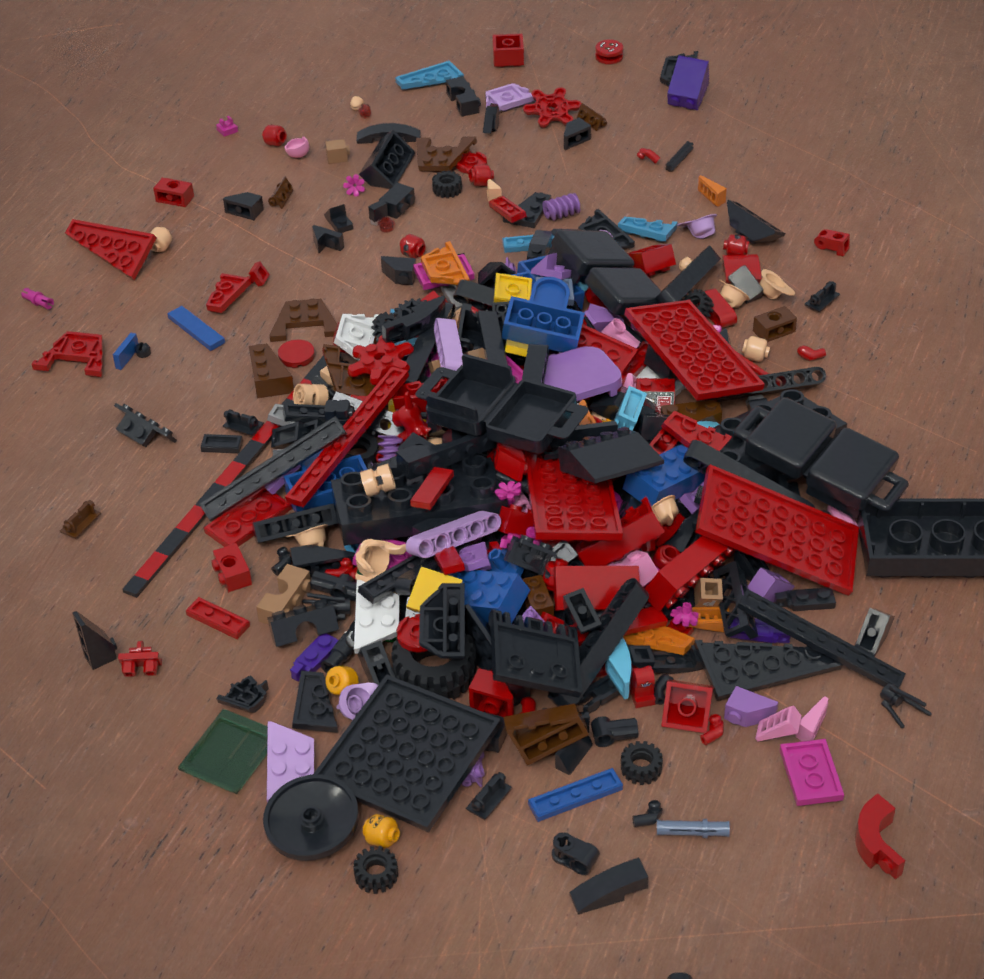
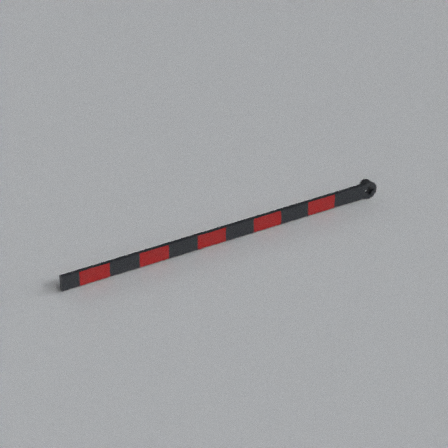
M340 352L339 362L342 361L341 352ZM324 355L299 384L312 385V378L317 375L320 376V370L327 366ZM294 390L284 400V404H294ZM266 421L122 589L123 593L136 598L142 593L206 517L199 504L237 480L271 441L272 429L282 427L281 425Z

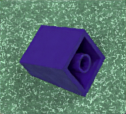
M678 56L667 93L668 105L694 110L699 109L709 86V61Z

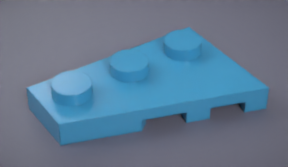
M624 217L618 223V227L625 233L637 234L644 238H653L659 242H666L678 227V222L672 221V224H664L663 220L647 222L644 218Z

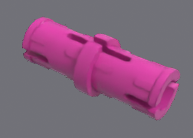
M24 288L23 291L27 292V294L21 293L24 299L31 301L36 306L40 305L46 309H51L52 306L48 305V303L54 305L53 299L44 296L39 291L35 292L29 288Z

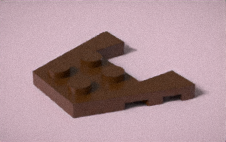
M476 136L462 137L458 147L430 146L432 143L430 137L416 138L419 171H451L461 160V156L470 151V146L477 143Z
M321 298L286 301L270 333V342L287 341L286 329L324 326L325 337H333L337 322Z
M323 344L322 351L335 392L337 391L348 396H368L376 386L370 383V374L364 373L356 377H350L348 375V367L351 364L339 362L340 346Z

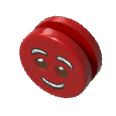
M607 39L596 44L595 58L598 62L616 64L623 59V44L621 42Z

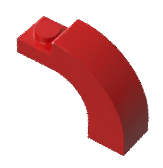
M877 793L866 802L859 814L855 833L856 847L860 857L870 869L878 864L885 873L890 874L896 880L903 874L906 860L887 845L880 835L882 830L893 823L896 808Z

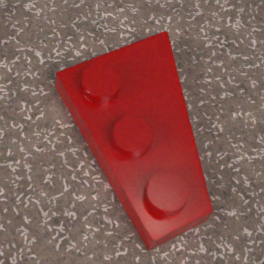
M221 273V280L216 283V290L211 293L206 303L207 310L223 313L251 285L250 278Z
M673 411L661 425L664 430L687 448L692 440H699L721 451L732 438L728 434L724 436L715 432L716 429L710 426L706 428L699 425L697 420Z

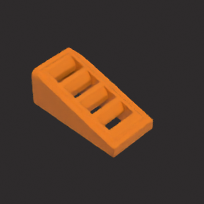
M700 175L698 191L715 206L719 207L726 202L727 188Z
M692 607V612H697L699 618L697 619L696 626L689 623L688 627L724 632L720 607Z

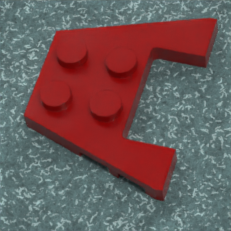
M67 331L53 343L51 350L48 352L44 351L42 353L43 357L38 361L34 360L31 364L33 370L49 371L56 359L87 363L84 369L85 375L102 377V335Z

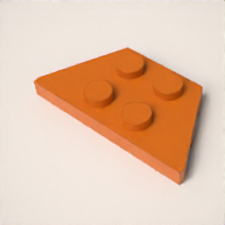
M447 241L442 249L435 248L430 253L421 256V264L431 283L458 285L460 280L470 281L450 241Z

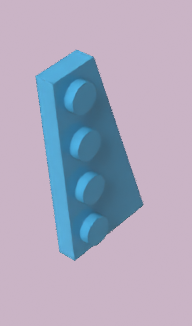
M446 61L397 76L395 81L402 89L446 83V80L464 77V74L453 63Z

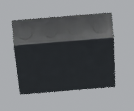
M628 427L618 428L616 432H602L597 437L587 436L582 441H568L566 445L558 447L560 471L593 483L664 464V459L638 432L629 430Z
M467 604L465 605L466 631L472 636L476 646L477 666L480 669L493 671L491 627ZM506 683L513 695V707L519 705L523 698L530 697V690L532 688Z

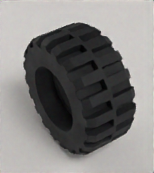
M466 630L465 659H450L449 662L440 666H425L418 663L426 657L436 656L428 650L424 652L408 651L401 647L398 640L392 646V666L397 679L448 699L452 698L454 700L460 696V693H465L477 672L476 646L472 636Z

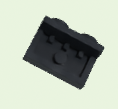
M521 535V538L513 536L504 560L543 575L551 555L557 556L556 552L551 551L552 546L540 542L539 545L533 544L534 539L525 535Z

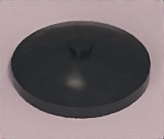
M322 774L305 775L285 783L271 796L263 814V826L271 846L283 856L300 861L322 859L339 851L352 838L359 822V807L352 790L341 780Z

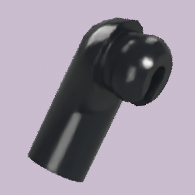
M281 547L277 550L279 562L271 567L272 572L277 576L287 564H292L291 552L288 551L287 547Z
M668 674L661 675L654 684L655 703L658 705L665 702L664 690L667 687V681L669 679L674 680Z
M652 800L648 803L649 809L645 814L632 816L634 828L653 825L657 822L663 812L661 803L658 800Z

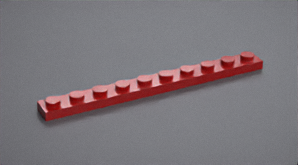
M391 367L356 409L353 416L342 426L347 434L324 448L285 496L287 503L304 507L409 378L408 370Z

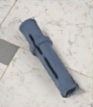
M703 819V821L657 820V836L729 837L730 823L729 821H708V819Z

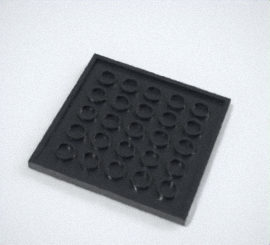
M386 674L314 774L335 777L348 785L358 802L430 832L501 727L502 722L497 717Z

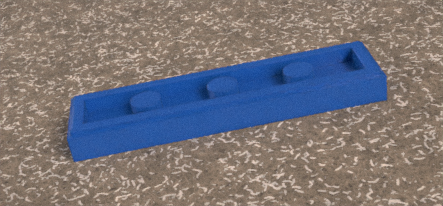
M183 306L167 313L168 318L210 351L225 343L223 336Z
M610 768L528 799V805L536 820L540 822L623 790V784L614 769Z

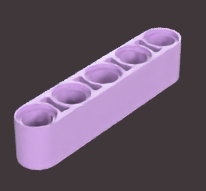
M436 318L434 335L440 367L457 371L462 365L463 353L456 320Z
M475 512L410 537L406 542V551L410 555L422 558L431 557L443 551L442 549L451 546L457 547L497 531L501 525V518L498 514L492 512Z

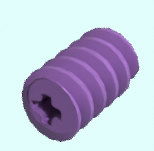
M575 193L543 202L545 217L547 219L550 217L553 221L556 220V216L558 219H561L562 214L564 217H567L568 212L570 215H574V210L577 214L580 213V201Z
M378 435L379 438L384 439L383 442L378 443L379 446L384 447V449L378 451L379 454L384 455L378 461L383 462L396 456V451H398L397 448L399 447L397 444L403 442V439L396 435Z

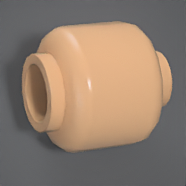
M164 227L153 228L150 233L154 234L157 239L151 250L154 252L166 251L172 241L169 230Z
M750 336L744 341L742 354L751 361L761 362L764 357H768L770 347L767 346L766 339Z

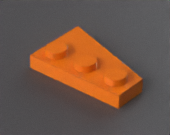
M666 626L623 636L626 644L650 645L651 649L685 655L691 645H694L695 640L694 637Z

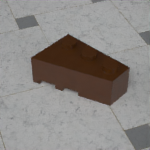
M267 343L249 346L257 399L291 394L294 390L293 377Z
M718 399L661 406L660 414L671 415L673 411L697 420V422L712 421L719 424L722 422V409Z
M575 703L503 717L506 731L527 766L589 735L586 722Z

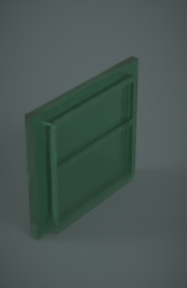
M222 709L178 766V770L238 794L267 754L268 726Z

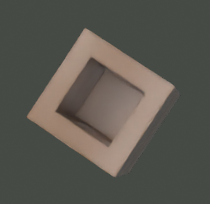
M344 139L325 142L329 164L348 162L347 155H350L349 145L345 144Z
M699 579L694 586L695 607H717L723 600L722 579Z

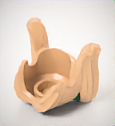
M373 539L363 541L359 551L356 553V564L358 567L355 575L356 580L367 582L385 572L389 563V555L404 554L406 552V544L395 545L390 542Z

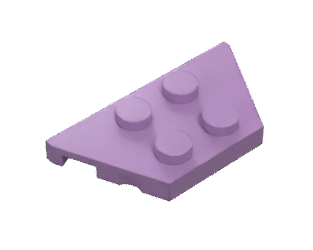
M514 83L486 91V107L490 106L491 103L499 105V109L502 111L535 101L528 88L520 87Z
M268 721L267 803L271 796L285 783L301 776L314 774V738L272 721Z

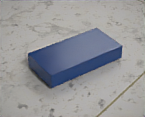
M130 333L113 353L116 369L122 370L136 353V346L138 344L136 333Z

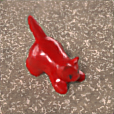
M405 392V405L398 411L393 412L392 421L397 427H405L407 438L414 432L427 439L430 436L428 434L431 428L425 426L421 417L420 407L412 402L409 392Z

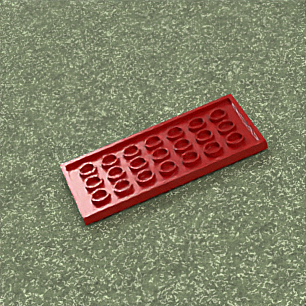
M690 300L625 309L624 315L696 400L763 390L765 383Z
M523 450V454H526L525 462L528 463L526 477L535 540H606L609 542L623 540V530L611 479L593 483L560 471L559 458L544 460L541 454Z
M710 464L707 467L695 533L847 596L853 592L859 533L858 526Z

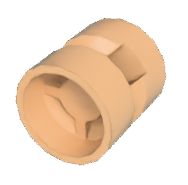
M297 384L293 392L294 404L325 405L326 401H328V389L324 384Z
M388 463L378 466L375 471L368 469L360 472L366 495L369 497L379 495L381 490L389 492L396 489L393 474ZM381 475L383 484L379 485L377 476Z

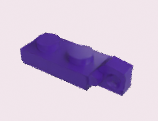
M734 619L730 628L739 625V620ZM755 619L758 632L757 637L750 639L744 631L730 637L768 643H789L791 636L759 619Z
M326 633L319 635L294 661V666L290 669L291 678L299 682L301 671L316 672L321 667V662L329 657L331 654L330 650L338 642V639Z

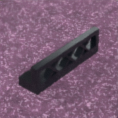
M616 421L578 425L568 439L554 438L546 450L541 453V456L544 460L558 459V447L566 445V442L582 441L587 436L597 437L602 432H616L618 424Z
M733 561L713 570L714 579H721V575L730 572L725 581L722 580L723 600L719 604L724 633L729 638L744 631L750 639L758 636L755 617L737 608L738 603L748 589L746 574L739 564ZM728 587L733 588L729 596L724 595ZM731 603L736 604L732 612L727 611ZM734 619L739 620V625L730 628Z

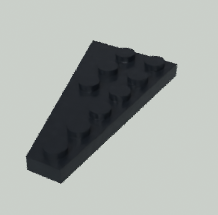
M694 640V647L711 686H714L713 693L717 701L730 698L736 686L754 692L839 670L843 665L809 646L794 647L793 644L772 646V643L754 642L727 644L723 643V641L704 643L702 640Z

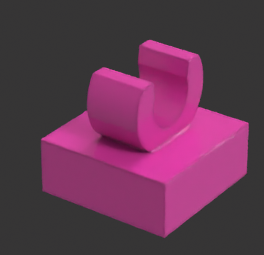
M227 116V121L221 118L219 124H216L217 131L224 137L238 132V127L233 123V119L230 116Z

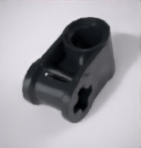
M562 832L554 836L552 859L580 875H588L600 855L599 850L593 844L584 842L569 833Z

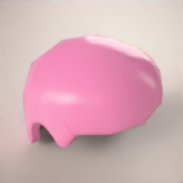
M303 136L302 139L290 140L285 145L287 154L293 158L305 156L309 151L308 139Z

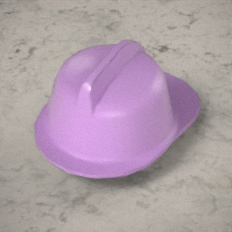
M717 214L680 223L677 226H687L694 237L706 238L715 233L714 218L717 217Z
M361 683L345 687L341 691L339 704L336 708L340 710L343 716L353 720L378 685L375 683Z

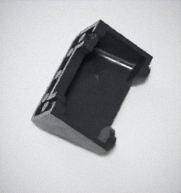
M466 303L462 304L457 322L462 353L483 348L477 319L478 312L474 313L472 305ZM505 351V354L517 365L525 364L526 357Z

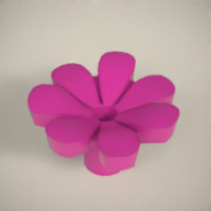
M354 174L353 178L351 176L346 177L348 183H344L343 187L348 188L346 191L348 195H351L353 192L356 197L359 196V191L364 192L365 188L362 186L364 180H359V175Z
M509 481L508 485H506L504 482H501L499 484L500 489L495 490V494L500 500L507 499L508 504L515 503L514 496L521 494V483L515 484L514 481Z
M684 602L682 607L678 606L676 609H672L670 613L674 617V624L682 622L683 626H689V623L693 626L697 625L699 614L692 612L691 604L688 602Z

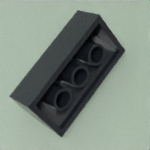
M391 130L380 139L359 175L370 186L391 189L398 183L415 151L394 130Z

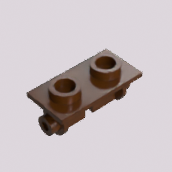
M581 103L577 118L580 117L596 131H598L599 127L607 125V121L602 115Z
M286 176L282 182L277 184L274 194L268 199L270 206L279 205L283 209L293 192L292 185Z
M85 501L78 509V513H74L68 520L64 521L60 532L76 539L101 512L94 509L95 504L93 501Z

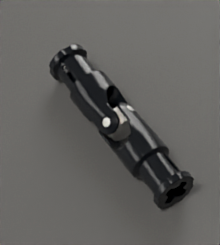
M355 619L349 629L330 650L331 654L329 657L321 662V668L324 672L328 673L331 668L346 663L353 654Z

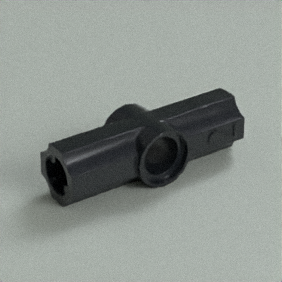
M320 571L313 573L310 582L312 589L329 593L334 597H345L356 601L357 582L350 575L341 574L337 577Z

